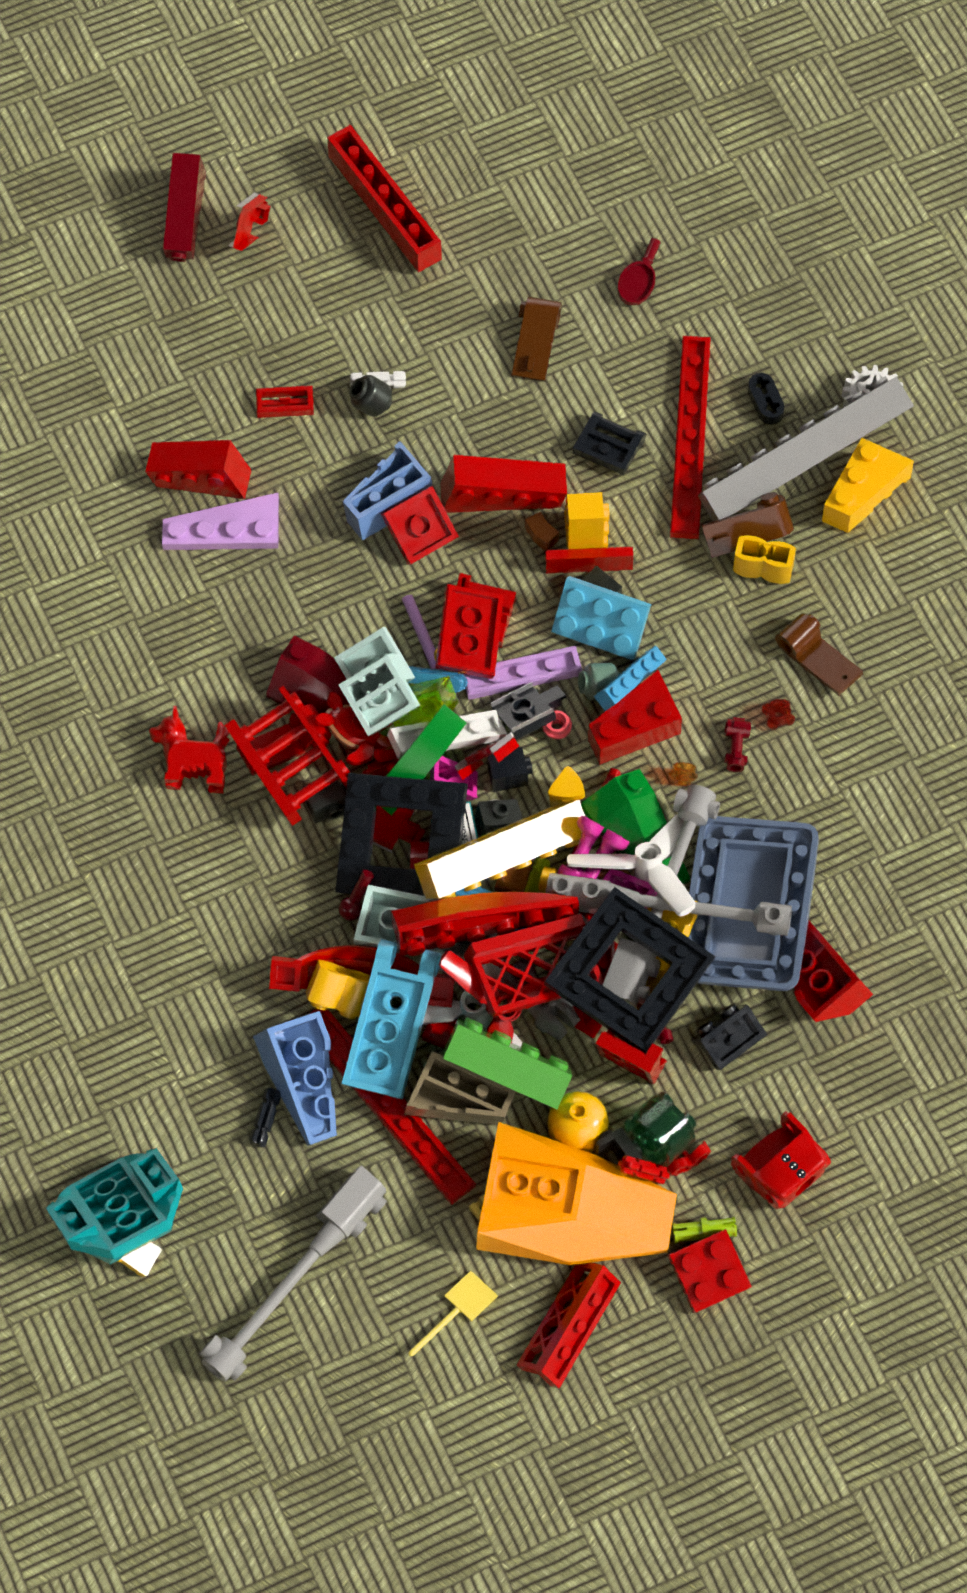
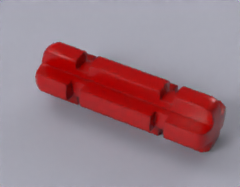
M628 1155L623 1156L622 1161L618 1162V1167H620V1171L623 1174L632 1175L658 1184H664L666 1179L670 1178L667 1167Z

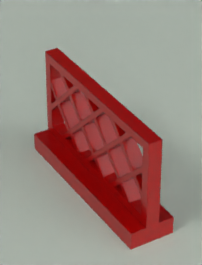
M581 914L470 944L463 956L465 961L473 966L493 1017L562 998L546 987L544 982L555 968L559 957H563L567 952L563 949L566 942L576 940L583 930L585 922ZM546 948L556 953L552 964L536 957L539 949ZM518 955L529 961L524 972L508 964L511 957ZM491 963L501 968L497 980L486 975L482 965ZM532 963L548 971L544 982L528 974ZM596 965L591 972L592 978L603 985L604 979L598 965ZM505 971L521 979L516 989L500 982ZM524 981L540 988L537 996L529 997L520 992ZM497 988L513 996L509 1004L498 1006L494 996Z

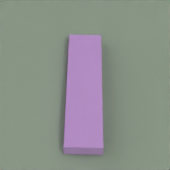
M576 646L496 662L493 679L464 674L466 679H468L465 689L468 700L517 690L531 682L533 686L578 677L582 667Z

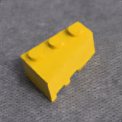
M602 492L567 494L564 510L567 549L608 548L609 504L603 503Z

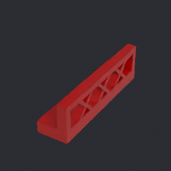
M591 1262L576 1264L522 1354L517 1366L522 1371L538 1374L551 1387L560 1389L621 1282L604 1265ZM585 1271L590 1272L586 1280L578 1283ZM574 1298L572 1304L563 1310L566 1302ZM558 1324L555 1333L547 1336L550 1329ZM543 1351L536 1364L531 1363L535 1355Z

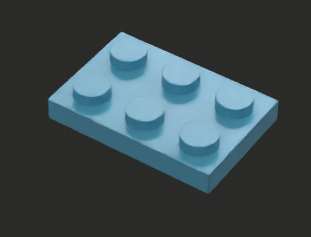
M568 576L564 584L551 632L634 660L639 649L651 604Z

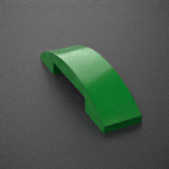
M443 704L420 735L385 776L423 779L467 722ZM381 807L391 816L398 809Z

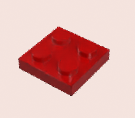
M428 486L381 513L407 565L413 564L459 537L433 486Z
M726 1229L667 1255L693 1313H697L752 1287Z

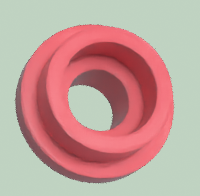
M556 710L554 711L556 720L542 726L549 738L563 739L571 732L572 721L566 713ZM560 724L562 728L554 729L552 725Z

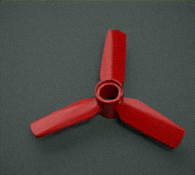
M446 951L441 956L439 967L479 1003L485 1004L487 1013L493 1017L473 966L452 951ZM546 976L538 978V980L544 982ZM526 983L522 985L520 992L529 997H535L538 995L540 988ZM497 989L494 993L498 1006L504 999L509 1004L513 997ZM522 1009L493 1017L487 1027V1032L493 1034L494 1030H498L509 1035L512 1040L514 1031L511 1021L516 1020L520 1016Z

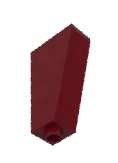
M172 154L163 251L165 256L174 262H185L186 259H194L206 170L199 154Z

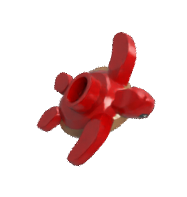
M331 692L329 694L327 704L330 708L326 713H320L314 719L317 725L328 726L340 743L356 750L346 758V762L356 766L369 762L373 757L374 748L379 749L392 746L389 738L381 734V731L391 726L392 723L375 734L368 736L352 707L348 704L343 705L337 693Z

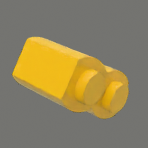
M740 536L734 556L733 572L746 578L762 577L776 584L790 583L796 548L785 542L772 541L767 543L756 536Z
M318 960L306 990L307 1000L317 1009H337L343 1017L356 1019L361 1013L370 975L346 969L332 962Z

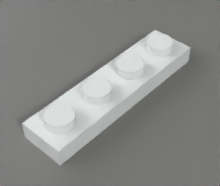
M492 710L460 716L467 724L447 750L492 743L503 739L507 732L497 711ZM428 722L390 728L387 736L398 759L402 757L420 735Z

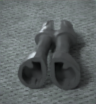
M522 958L514 967L524 972L529 961ZM532 963L528 974L538 979L540 977L535 970L536 965ZM507 972L500 982L516 989L521 979ZM563 998L545 1002L544 1006L538 1004L526 1009L534 1017V1025L537 1029L559 1041L567 1034V1030L555 1016H558L571 1028H574L581 1021L573 1005Z

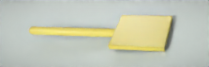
M470 1271L444 1295L455 1308L408 1352V1355L414 1356L459 1312L463 1313L472 1322L498 1295Z

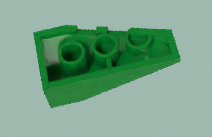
M640 768L613 778L581 803V807L587 817L605 827L601 833L602 836L609 829L630 841L627 849L623 851L618 850L622 854L635 855V848L639 844L650 842L667 824L657 797ZM671 857L662 860V864L668 866ZM682 861L677 877L685 885L691 879Z

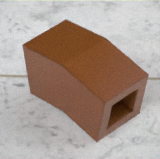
M541 512L525 519L526 531L533 542L544 551L550 550L559 541V531L548 524Z

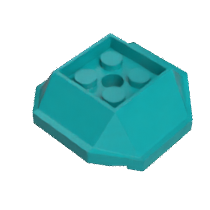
M155 1148L147 1150L146 1154L135 1153L123 1156L67 1186L59 1194L57 1200L51 1202L46 1207V1210L71 1250L88 1253L111 1265L172 1231L183 1187L162 1154Z

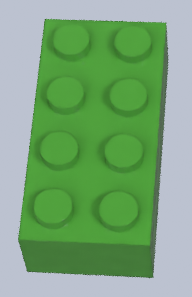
M466 1017L465 1021L457 1020L443 1051V1059L558 1109L573 1076L571 1069L568 1068V1062L553 1055L549 1059L540 1056L538 1048L524 1042L521 1047L511 1043L512 1040L509 1035L498 1030H494L493 1034L483 1030L482 1023Z

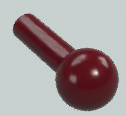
M363 870L350 897H346L340 902L338 911L343 919L354 921L360 917L362 909L361 900L367 890V886L370 885L374 877L371 871Z

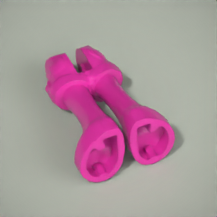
M580 815L577 825L581 830V839L574 854H589L593 844L605 827ZM607 829L595 854H612L616 850L623 851L627 849L630 841ZM562 864L556 874L597 879L602 868H586L583 870L582 867H569Z

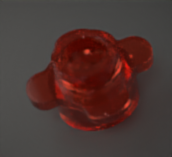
M776 699L762 706V713L767 717V727L769 729L776 730L778 726L785 724L791 726L794 724L795 716L791 714L788 700Z

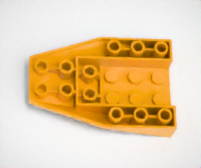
M498 1122L477 1232L476 1250L565 1265L668 1253L677 1194L651 1181L623 1174L618 1165L589 1151L577 1149L562 1142Z

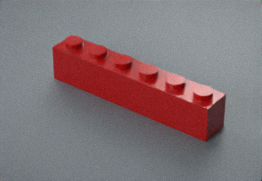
M349 125L328 136L329 158L419 273L442 260L441 240L354 128Z

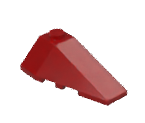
M808 920L800 977L797 985L794 987L796 999L815 1022L850 1015L874 994L811 921Z

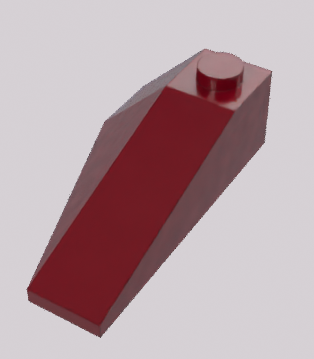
M294 635L279 657L266 692V697L279 704L283 703L286 700L279 688L284 685L289 694L295 691L303 705H315L319 714L326 713L330 708L327 700L331 692L337 693L340 696L343 705H350L339 687V684L347 679L335 658L319 647Z

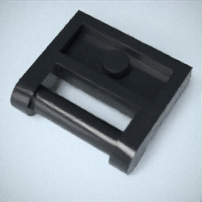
M594 411L573 446V454L624 476L638 450L642 447L647 434L640 430L635 432L603 418V414ZM597 429H602L606 432H609L613 435L630 441V444H627L604 433H601L597 431Z

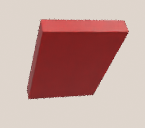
M451 584L446 585L436 669L493 679L497 661L504 601L503 594Z

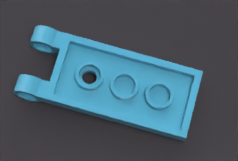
M381 939L376 950L373 968L341 1084L403 1100L434 979L439 971L441 953L425 950L421 957L418 975L391 969L397 953V942ZM394 997H400L402 1000L399 1008L391 1006V1000Z

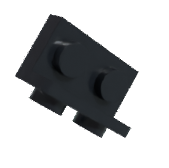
M733 1003L720 1012L721 1018L714 1023L708 1021L696 1030L698 1035L691 1039L694 1045L701 1046L716 1070L723 1069L768 1035L748 1004L736 1006Z

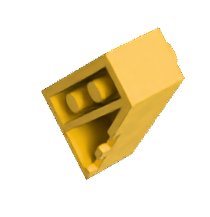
M861 438L824 504L822 522L844 532H850L873 511L875 506L883 499L886 500L899 485L906 483L911 478L914 461Z

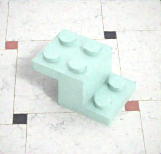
M382 627L334 657L347 679L340 683L339 687L368 736L375 734L420 706L408 685V682L415 679V676L386 627Z

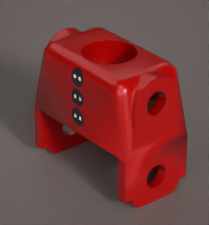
M787 1111L781 1115L780 1123L783 1127L760 1140L744 1157L735 1154L731 1160V1166L735 1173L753 1191L762 1196L777 1210L789 1205L824 1174L825 1169L831 1164L827 1153L817 1144L808 1130L791 1112L788 1113Z

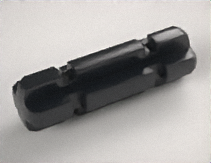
M266 1088L264 1091L263 1102L260 1103L254 1122L255 1129L252 1130L249 1138L250 1144L263 1148L267 1144L269 1137L267 1135L271 1131L277 1112L276 1106H279L281 1093L277 1089Z

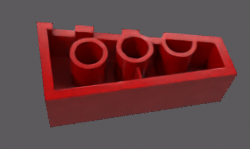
M453 455L440 483L441 503L446 513L560 508L567 495L566 464Z

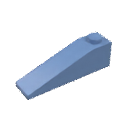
M320 1011L267 1028L253 1036L262 1062L276 1089L280 1091V1096L307 1146L336 1136L335 1101L331 1092L333 1070L330 1068L329 1061L331 1039Z

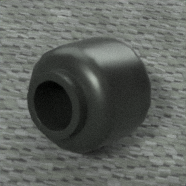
M365 375L356 379L350 387L349 394L352 405L369 416L382 414L392 404L391 387L373 375Z

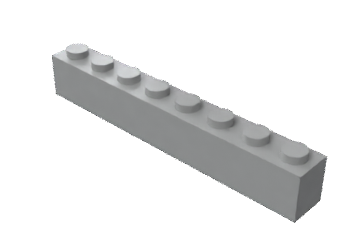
M885 376L871 385L873 390L866 395L860 391L847 399L849 405L841 410L836 405L823 413L825 419L816 424L814 419L799 428L801 431L799 435L792 438L788 434L776 441L777 448L767 452L765 448L751 456L752 463L745 467L739 463L727 470L728 477L719 482L716 477L702 485L704 491L698 497L712 521L730 517L757 501L763 495L772 492L912 408L914 405L897 376L889 381Z

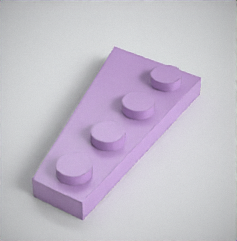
M279 493L163 519L162 530L163 550L278 548Z

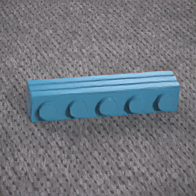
M655 645L599 691L594 698L604 711L608 710L667 659Z

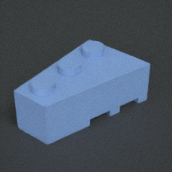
M400 441L394 446L395 451L386 460L382 459L377 464L378 469L369 478L365 477L343 500L347 522L362 540L387 526L381 513L428 486H433L431 476Z

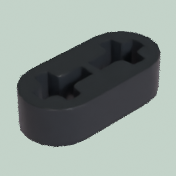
M762 372L752 375L748 383V394L760 420L769 425L779 423L783 419L785 407L774 380L770 375ZM756 384L766 387L764 395L759 387L756 388ZM767 403L770 404L773 410H776V413L772 414L770 410H767Z

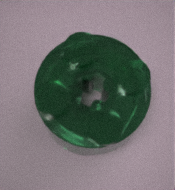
M665 1092L651 1096L624 1123L626 1133L628 1134L632 1131L635 1136L634 1140L639 1144L643 1156L655 1164L664 1162L663 1167H668L695 1142V1132L693 1129L697 1126L696 1121L689 1113H682L674 1105L672 1098Z

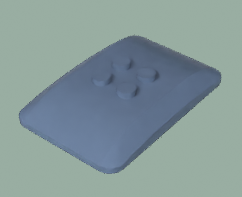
M717 816L716 819L708 818L706 825L700 826L689 891L694 901L752 910L761 901L792 906V915L788 936H773L768 933L757 932L753 922L698 915L688 938L716 957L697 984L788 991L797 985L805 947L819 844V835L814 826L800 822Z

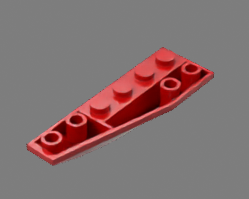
M478 893L450 897L391 911L400 956L407 954L409 956H417L423 954L428 949L437 947L438 949H447L458 942H477L488 935H503L511 933L518 928H529L548 921L578 915L579 901L578 897L550 893Z

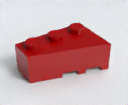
M231 440L152 442L145 472L156 487L245 499L251 468Z

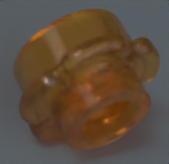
M685 762L674 763L672 771L668 773L671 779L674 780L673 783L678 786H690L691 782L698 778V775L695 773L696 766Z

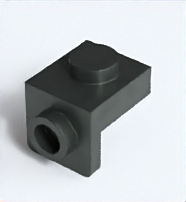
M622 1127L614 1132L608 1130L602 1133L594 1147V1154L600 1157L613 1150L620 1161H622L625 1155L642 1159L643 1155L639 1144L634 1139L630 1140Z

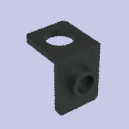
M516 799L479 801L474 815L478 837L486 835L488 828L505 827L522 819Z

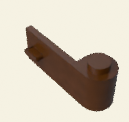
M529 296L527 301H521L519 318H523L512 376L545 382L555 330H557L560 321L562 302Z
M771 492L761 497V500L757 503V509L704 524L702 529L711 557L714 558L736 551L740 536H756L768 542L790 534L794 530L785 497L778 495L776 492Z
M801 613L775 636L776 642L784 653L840 696L863 675V670L821 638L819 629L821 625L813 615Z

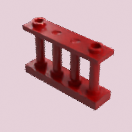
M283 685L279 690L286 701L247 727L246 725L239 727L235 719L224 726L293 826L302 820L297 812L301 808L300 804L337 779H340L347 789V776L350 771L342 759L337 762L334 760L301 712L300 708L304 705L295 691L289 694ZM293 710L301 723L265 748L261 749L259 747L255 750L250 743L255 739L253 736ZM309 733L317 746L278 772L276 770L273 772L268 770L266 764L270 762L269 759ZM324 755L332 769L294 795L290 793L286 796L281 787L286 785L284 782Z

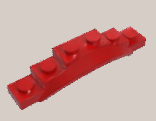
M360 945L335 946L308 953L298 959L273 956L271 959L269 989L300 992V989H307L318 960L332 962L346 969L371 975L377 947ZM396 953L391 969L418 975L420 965L408 957L400 956L399 953ZM437 973L428 1005L452 1008L455 981L448 974Z

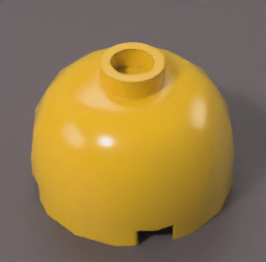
M581 1091L564 1094L558 1109L551 1107L547 1121L550 1139L589 1152L594 1151L595 1143L602 1133L608 1131L609 1126L607 1111L602 1102L592 1094Z

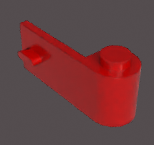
M304 705L300 708L301 712L327 747L332 736L327 726H319L314 722L315 717L319 715L315 705ZM293 712L288 724L259 735L250 743L255 750L259 747L263 749L301 722ZM307 733L271 757L266 767L270 769L299 757L317 745L309 733ZM236 745V750L238 751L239 755L241 756L251 775H256L257 773L254 771V769L252 768V766L250 765V763L248 762V760L246 759L238 745Z

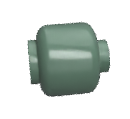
M589 663L584 667L583 671L579 672V691L581 694H584L586 699L597 701L594 696L621 672H618L616 666L612 663Z

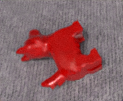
M173 706L171 716L165 717L160 725L149 729L151 740L163 746L167 768L164 778L166 788L181 790L185 777L188 779L192 777L198 779V776L204 778L207 774L206 784L209 785L208 792L224 794V773L227 768L225 748L230 741L227 738L229 732L222 722H218L213 742L188 740L186 728L179 717L177 706Z

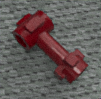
M733 717L726 720L724 735L731 737L730 754H725L724 763H727V770L731 772H742L744 766L747 765L748 756L742 755L743 739H749L751 722L745 721V718Z

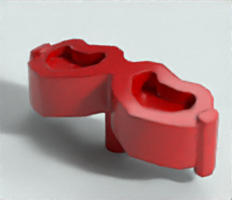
M703 1141L690 1155L684 1148L680 1151L683 1158L676 1159L668 1164L665 1163L664 1166L667 1167L671 1176L680 1175L698 1166L709 1156L711 1149Z

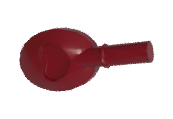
M651 238L643 257H641V261L629 264L622 271L617 291L618 296L625 304L639 305L645 302L653 292L656 276L651 265L660 247V240Z

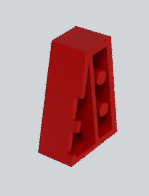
M659 670L588 725V742L599 765L681 734L682 717Z

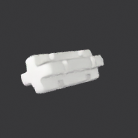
M393 371V374H389V372H367V375H373L386 382L389 386H394V388H404L406 386V375L403 371ZM362 372L352 373L350 376L351 385L356 379L365 375H362Z

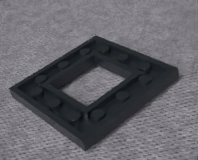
M348 773L335 892L351 894L363 870H369L374 874L370 883L372 886L425 896L415 869L371 865L377 807L432 811L428 849L429 859L461 845L468 784Z
M614 887L550 973L544 985L629 1045L647 1053L652 1043H655L716 956ZM620 932H623L671 965L639 1010L589 976Z

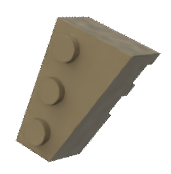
M432 1051L406 1106L404 1115L498 1125V1122L503 1123L516 1091L443 1059L442 1055Z

